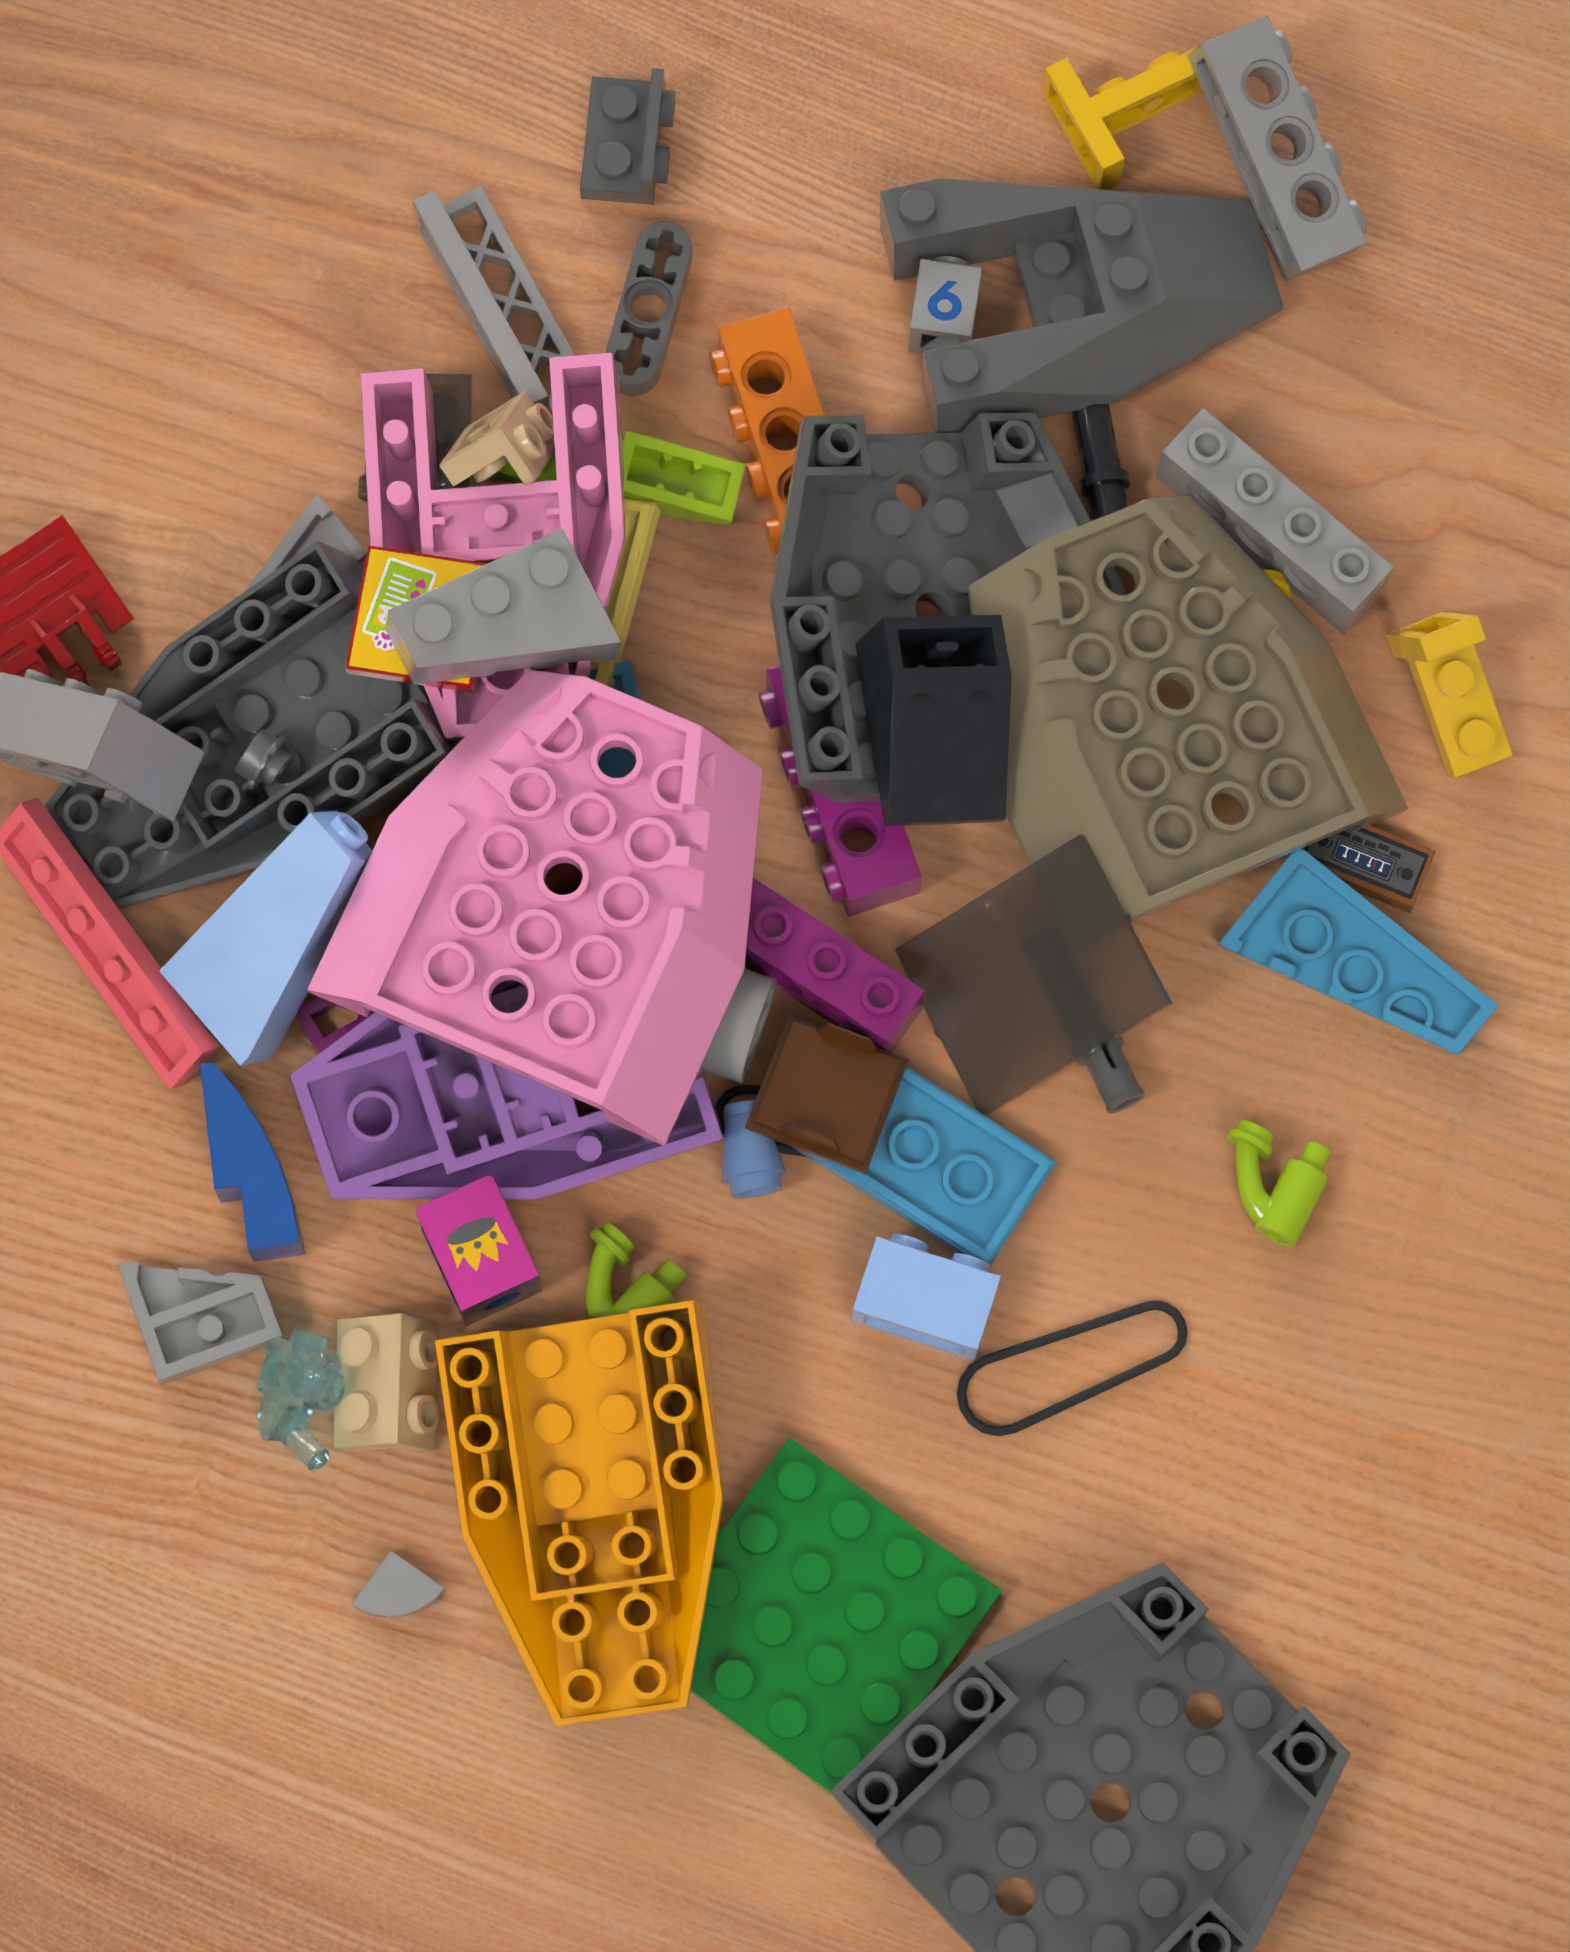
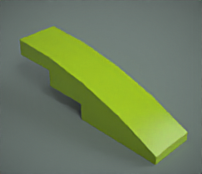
M625 431L623 435L625 498L656 502L660 509L659 516L722 525L731 524L746 464L632 431ZM555 452L539 477L533 482L557 480ZM509 461L503 468L489 477L512 484L523 483Z

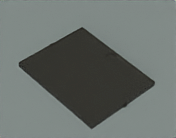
M1085 835L1076 836L895 949L911 982L925 990L923 1006L935 1027L934 1033L936 1037L941 1039L977 1111L984 1116L1173 1004L1131 925L1130 915L1124 912Z

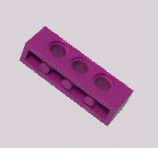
M780 665L766 669L767 691L759 693V700L769 728L773 729L779 726L781 728L788 748L779 750V755L789 785L794 786L799 784L781 670ZM802 787L808 803L807 806L800 808L806 834L811 844L819 841L822 842L829 862L820 866L825 887L832 902L842 899L848 917L920 894L922 875L904 826L884 827L880 801L836 803ZM863 830L868 832L876 843L865 852H853L842 844L841 838L849 831Z
M753 878L745 967L751 971L776 978V987L831 1024L836 1026L841 1024L854 1033L872 1039L876 1047L892 1053L921 1012L925 990Z

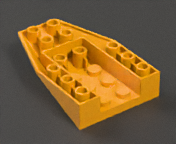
M690 1300L628 1310L629 1313L509 1332L498 1330L435 1340L463 1539L555 1726L684 1708L689 1705L724 1502L704 1302Z

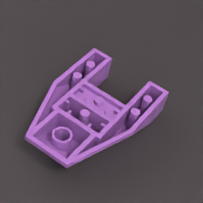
M506 980L496 985L493 989L490 1002L500 1012L513 1013L520 1010L526 1004L528 990L518 981ZM376 1012L290 1075L331 1199H437L485 1176H492L503 1199L538 1200L721 1140L724 1133L704 1071L698 1073L666 1146H663L606 1121L604 1111L599 1108L592 1107L578 1112L575 1099L569 1095Z

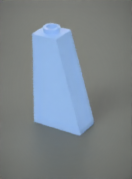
M338 811L310 813L159 970L240 1066L268 1061L277 1052L308 993L307 989L372 853V850L365 843L368 840L365 830L355 819L345 813H339Z

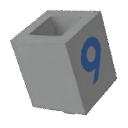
M952 256L937 257L934 261L920 259L908 351L923 353L924 350L972 340L980 288L981 267L970 266L967 261Z

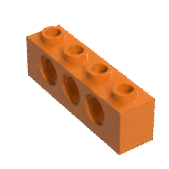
M790 307L718 327V350L710 352L711 365L719 388L729 385L735 406L728 407V416L735 440L738 444L747 441L754 461L746 464L747 477L753 496L756 500L765 497L772 517L764 520V528L773 556H777L787 504L786 496L789 493L796 447L788 451H781L773 448L768 443V440L780 433L790 434L798 440L800 423L804 416H825ZM759 378H770L778 382L781 388L775 393L766 395L754 391L750 384Z

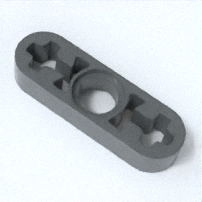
M655 222L647 226L639 235L605 353L613 354L619 374L620 393L624 395H642L650 391L657 384L692 264L691 239L684 228L673 222ZM663 242H670L674 245L675 255L669 256L666 261L663 281L653 277L656 267L655 252L652 250H660ZM643 295H654L662 299L667 308L660 319L654 322H643L632 314L631 306L633 302ZM633 336L644 340L642 345V365L648 368L638 367L634 376H629L623 373V364L619 361L629 360L634 346Z

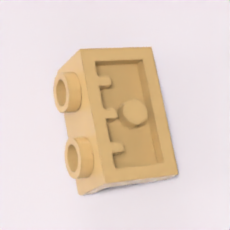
M525 390L467 426L439 467L454 487L471 475L479 483L495 474L509 461L522 482L528 485L539 477L555 452L553 416L543 404H535Z

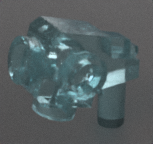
M293 1328L290 1339L277 1337L269 1344L256 1386L264 1395L257 1416V1420L260 1422L257 1430L260 1432V1437L263 1440L282 1442L310 1471H316L326 1464L329 1459V1452L307 1431L309 1420L314 1410L327 1412L340 1402L345 1391V1380L343 1375L340 1374L342 1364L339 1356L328 1352L331 1339L312 1331Z

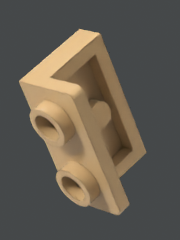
M403 1313L337 1320L333 1449L346 1452L406 1448L418 1452L434 1451L436 1429L439 1423V1409L436 1403L438 1358L435 1340L439 1339L438 1325L435 1322Z

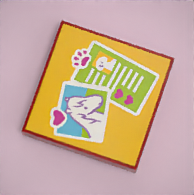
M368 545L345 668L348 674L413 684L385 629L388 610L487 563ZM477 677L418 685L474 693Z

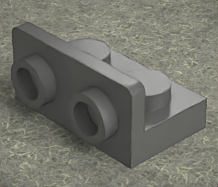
M652 68L650 81L592 76L580 184L581 199L654 205L656 183L667 184L670 147L660 146L661 128L673 127L676 91L665 90L664 69Z

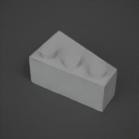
M563 528L388 610L385 626L414 685L468 677L495 675V672L534 667L535 670L553 668L556 664L595 660V662L615 660L621 645V641Z

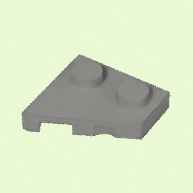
M125 1262L118 1265L161 1385L284 1340L261 1275L229 1272L226 1275L208 1273L204 1269L179 1267L178 1270L145 1267L135 1262Z

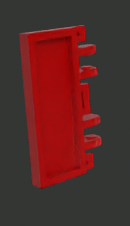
M63 514L0 556V672L24 677L26 670L31 669L47 676L52 675V672L37 652L42 647H45L66 679H74L89 685L85 671L77 661L73 660L58 637L77 625L92 646V651L98 661L111 672L122 665V662L91 615L97 612L111 634L134 620V617Z

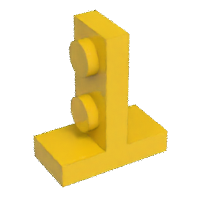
M1197 47L1181 55L1178 51L1168 52L1154 60L1148 66L1147 71L1128 80L1124 77L1111 79L1101 85L1091 98L1068 58L1045 68L1042 94L1096 188L1110 189L1121 183L1125 158L1112 136L1203 93L1188 59V55Z
M1440 612L1386 634L1393 657L1408 660L1448 777L1458 778L1513 756L1474 644L1486 640L1478 616Z

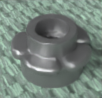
M262 729L244 752L235 768V772L250 781L247 785L249 789H255L260 781L272 787L287 767L292 755L283 750L287 743V739L284 736L276 738Z

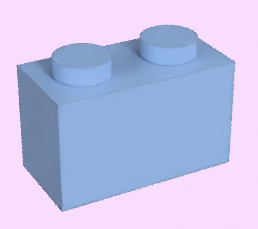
M892 1234L890 1241L876 1236L853 1307L851 1322L975 1361L1001 1276L989 1272L991 1267L989 1263L970 1255L955 1253L952 1260L927 1253L928 1244L907 1235Z

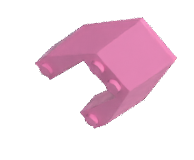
M602 353L549 358L557 480L531 482L528 485L515 483L439 490L433 390L424 369L361 373L370 546L488 564L563 528L606 611L625 543L623 431L619 374L613 354ZM593 660L556 664L553 668L537 670L531 667L495 672V675L477 677L474 693L425 685L424 688L445 739L462 740L528 670L585 676L588 678Z

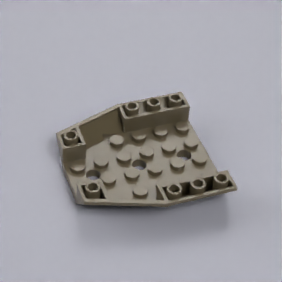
M1192 495L1150 497L1039 542L969 585L968 594L971 615L1002 616L1012 675L1006 817L1070 953L1127 930L1137 918L1348 828L1355 832L1408 809L1328 640ZM1110 566H1120L1127 569L1135 581L1134 592L1128 595H1118L1111 592L1103 580L1104 569ZM1167 679L1180 682L1188 692L1189 702L1187 707L1178 710L1166 707L1158 697V683ZM1229 794L1235 797L1243 809L1241 822L1229 825L1219 821L1213 814L1211 807L1213 796Z

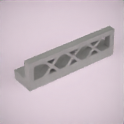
M480 186L445 204H442L435 190L414 200L413 205L417 227L509 394L514 398L526 390L535 404H543L553 416L552 397H548L537 376L540 364L542 362L550 365L549 358L575 356L484 190ZM477 209L486 225L480 246L464 242L452 221ZM492 238L497 244L500 252L489 249ZM485 261L508 267L512 271L514 280L508 297L490 291L481 275ZM520 289H522L528 302L517 300ZM512 312L539 320L543 329L536 348L519 343L509 325ZM548 340H550L556 353L545 351Z

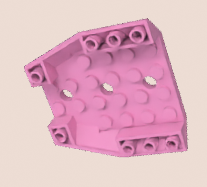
M528 670L388 817L307 990L309 993L365 1017H368L372 1010L603 1110L606 1121L666 1146L744 973L763 769L703 726L585 676ZM613 747H622L632 752L636 758V765L632 772L622 778H612L605 775L600 770L598 762L606 750ZM559 863H569L576 866L583 875L578 889L567 895H558L551 892L545 885V876L550 868ZM506 980L518 981L528 990L526 1004L520 1010L513 1013L500 1012L490 1002L493 989L496 985Z

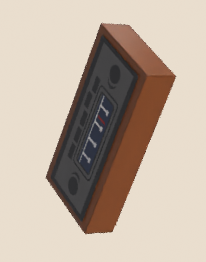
M1372 825L1355 832L1348 828L1303 848L1356 892L1408 913H1411L1436 852Z

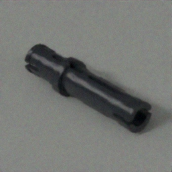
M1092 404L1072 412L1084 478H1081L1079 481L1082 496L1089 500L1093 521L1128 507L1125 488L1128 489L1130 487L1128 472L1121 468L1109 404Z

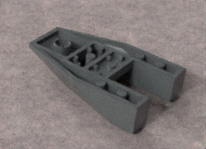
M944 178L880 191V229L894 280L918 276L920 259L934 261L937 257L952 256L963 259L971 265L1014 256L1033 328L923 351L922 387L935 433H960L979 413L1036 412L1038 418L1077 411L1092 404L1118 402L1282 311L1283 303L1257 216L1250 199Z

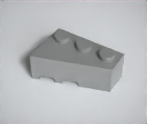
M31 669L26 670L24 677L0 672V760L11 766L72 787H76L77 782L104 788L106 791L103 796L110 800L125 804L127 797H130L152 810L157 816L174 821L204 751L141 714L139 711L143 703L119 690L107 688L104 696H102L98 690L74 679L67 678L64 686H62L57 680Z

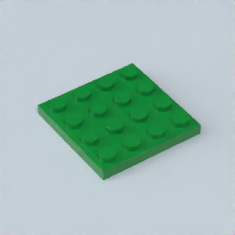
M789 1437L717 1536L691 1693L830 1794V1791L929 1696L1003 1590Z

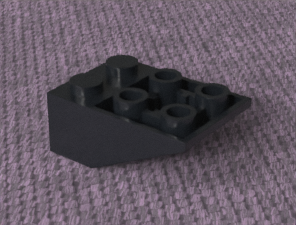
M1002 616L883 617L855 643L884 827L1004 821L1006 819L1012 675Z

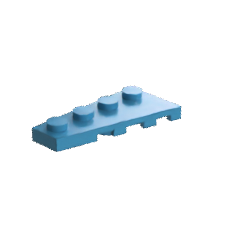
M1303 848L1292 852L1218 944L1229 951L1457 1056L1499 1006Z

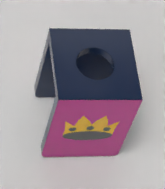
M485 1176L417 1208L416 1214L421 1224L422 1233L465 1326L471 1325L542 1292L539 1274L492 1176Z

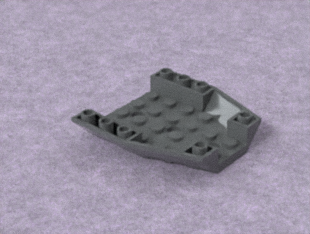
M1036 412L979 413L960 433L866 434L863 415L804 416L801 420L770 598L800 786L836 803L880 801L855 643L883 617H918L915 609L916 602L926 601L933 604L939 610L941 616L971 615L968 594L970 584L1039 542L1091 522ZM907 484L915 488L920 494L922 508L915 510L907 508L902 504L896 495V485ZM1110 566L1104 569L1103 580L1106 587L1115 594L1126 595L1125 587L1115 567Z
M1162 1562L973 1652L830 1791V1794L872 1845L974 1952H1251L1258 1945L1351 1753L1305 1706L1299 1711L1292 1706L1205 1617L1209 1610L1208 1607ZM1204 1692L1213 1695L1219 1701L1222 1708V1717L1217 1726L1211 1729H1199L1188 1721L1185 1714V1704L1191 1695ZM1111 1784L1118 1786L1127 1795L1129 1808L1123 1819L1116 1822H1106L1098 1818L1093 1812L1091 1797L1094 1790L1102 1785ZM1007 1878H1022L1031 1885L1034 1891L1035 1900L1033 1907L1024 1915H1009L997 1903V1888Z

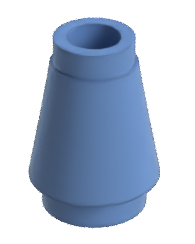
M755 1100L741 1101L724 1106L722 1182L729 1184L732 1198H751L782 1190L780 1176L786 1173L775 1140L745 1129Z

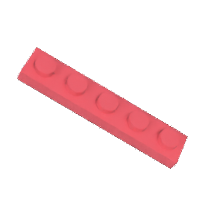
M39 798L20 803L0 828V856L168 1089L171 1090L187 1084L200 1069V1064H204L219 1048L188 1004L159 972L161 967Z

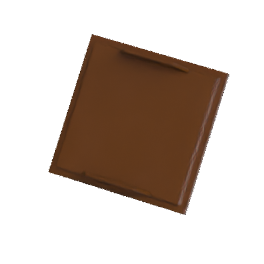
M789 1014L745 1129L866 1174L909 1059L875 1047L872 1039L830 1023L821 1027Z

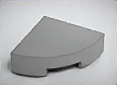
M390 1551L352 1605L359 1611L378 1618L403 1617L427 1609L442 1596L445 1589L397 1554Z

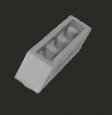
M1267 15L1199 45L1188 55V59L1285 280L1289 281L1351 254L1365 245L1367 241L1363 234L1366 232L1364 214L1356 200L1353 198L1348 199L1338 177L1342 174L1339 157L1334 147L1328 141L1323 143L1314 122L1317 118L1315 102L1309 90L1304 85L1299 86L1289 65L1292 62V51L1284 33L1279 28H1273ZM1247 77L1259 78L1267 85L1270 94L1267 104L1258 103L1249 96L1246 90ZM1273 133L1282 134L1292 142L1294 147L1293 160H1283L1273 152L1271 147V136ZM1297 190H1306L1315 196L1319 205L1317 217L1306 216L1298 209L1295 199Z
M1204 408L1162 451L1156 478L1178 496L1192 495L1251 558L1266 570L1282 573L1291 591L1343 635L1352 628L1385 592L1394 567Z

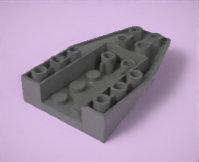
M316 541L166 646L129 694L143 703L139 711L141 714L204 751L174 821L157 816L152 810L130 797H127L125 804L103 796L106 789L77 782L76 787L61 783L45 804L52 818L118 909L255 871L310 813L338 811L339 813L342 812L351 816L360 823L410 795L459 743L458 740L445 739L424 685L348 674L345 668L362 581L344 552ZM262 729L276 738L284 736L287 739V743L283 750L292 755L287 767L272 787L260 781L255 789H249L247 785L250 781L235 772V768L244 752Z

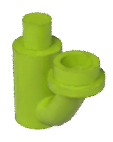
M1239 1120L1236 1128L1229 1129L1226 1139L1236 1147L1237 1183L1243 1206L1249 1217L1256 1223L1254 1228L1258 1233L1279 1245L1295 1248L1329 1181L1328 1176L1322 1171L1331 1155V1151L1319 1143L1308 1141L1299 1160L1288 1159L1271 1195H1268L1263 1187L1258 1160L1259 1158H1270L1273 1152L1270 1145L1274 1136L1258 1124L1247 1120Z
M606 1222L600 1229L594 1228L589 1233L590 1238L596 1244L586 1286V1307L589 1319L629 1313L628 1310L677 1303L672 1293L684 1281L687 1275L670 1259L653 1276L643 1272L625 1293L614 1302L611 1297L614 1264L617 1262L625 1267L630 1261L628 1255L634 1250L635 1246L619 1229L609 1222Z

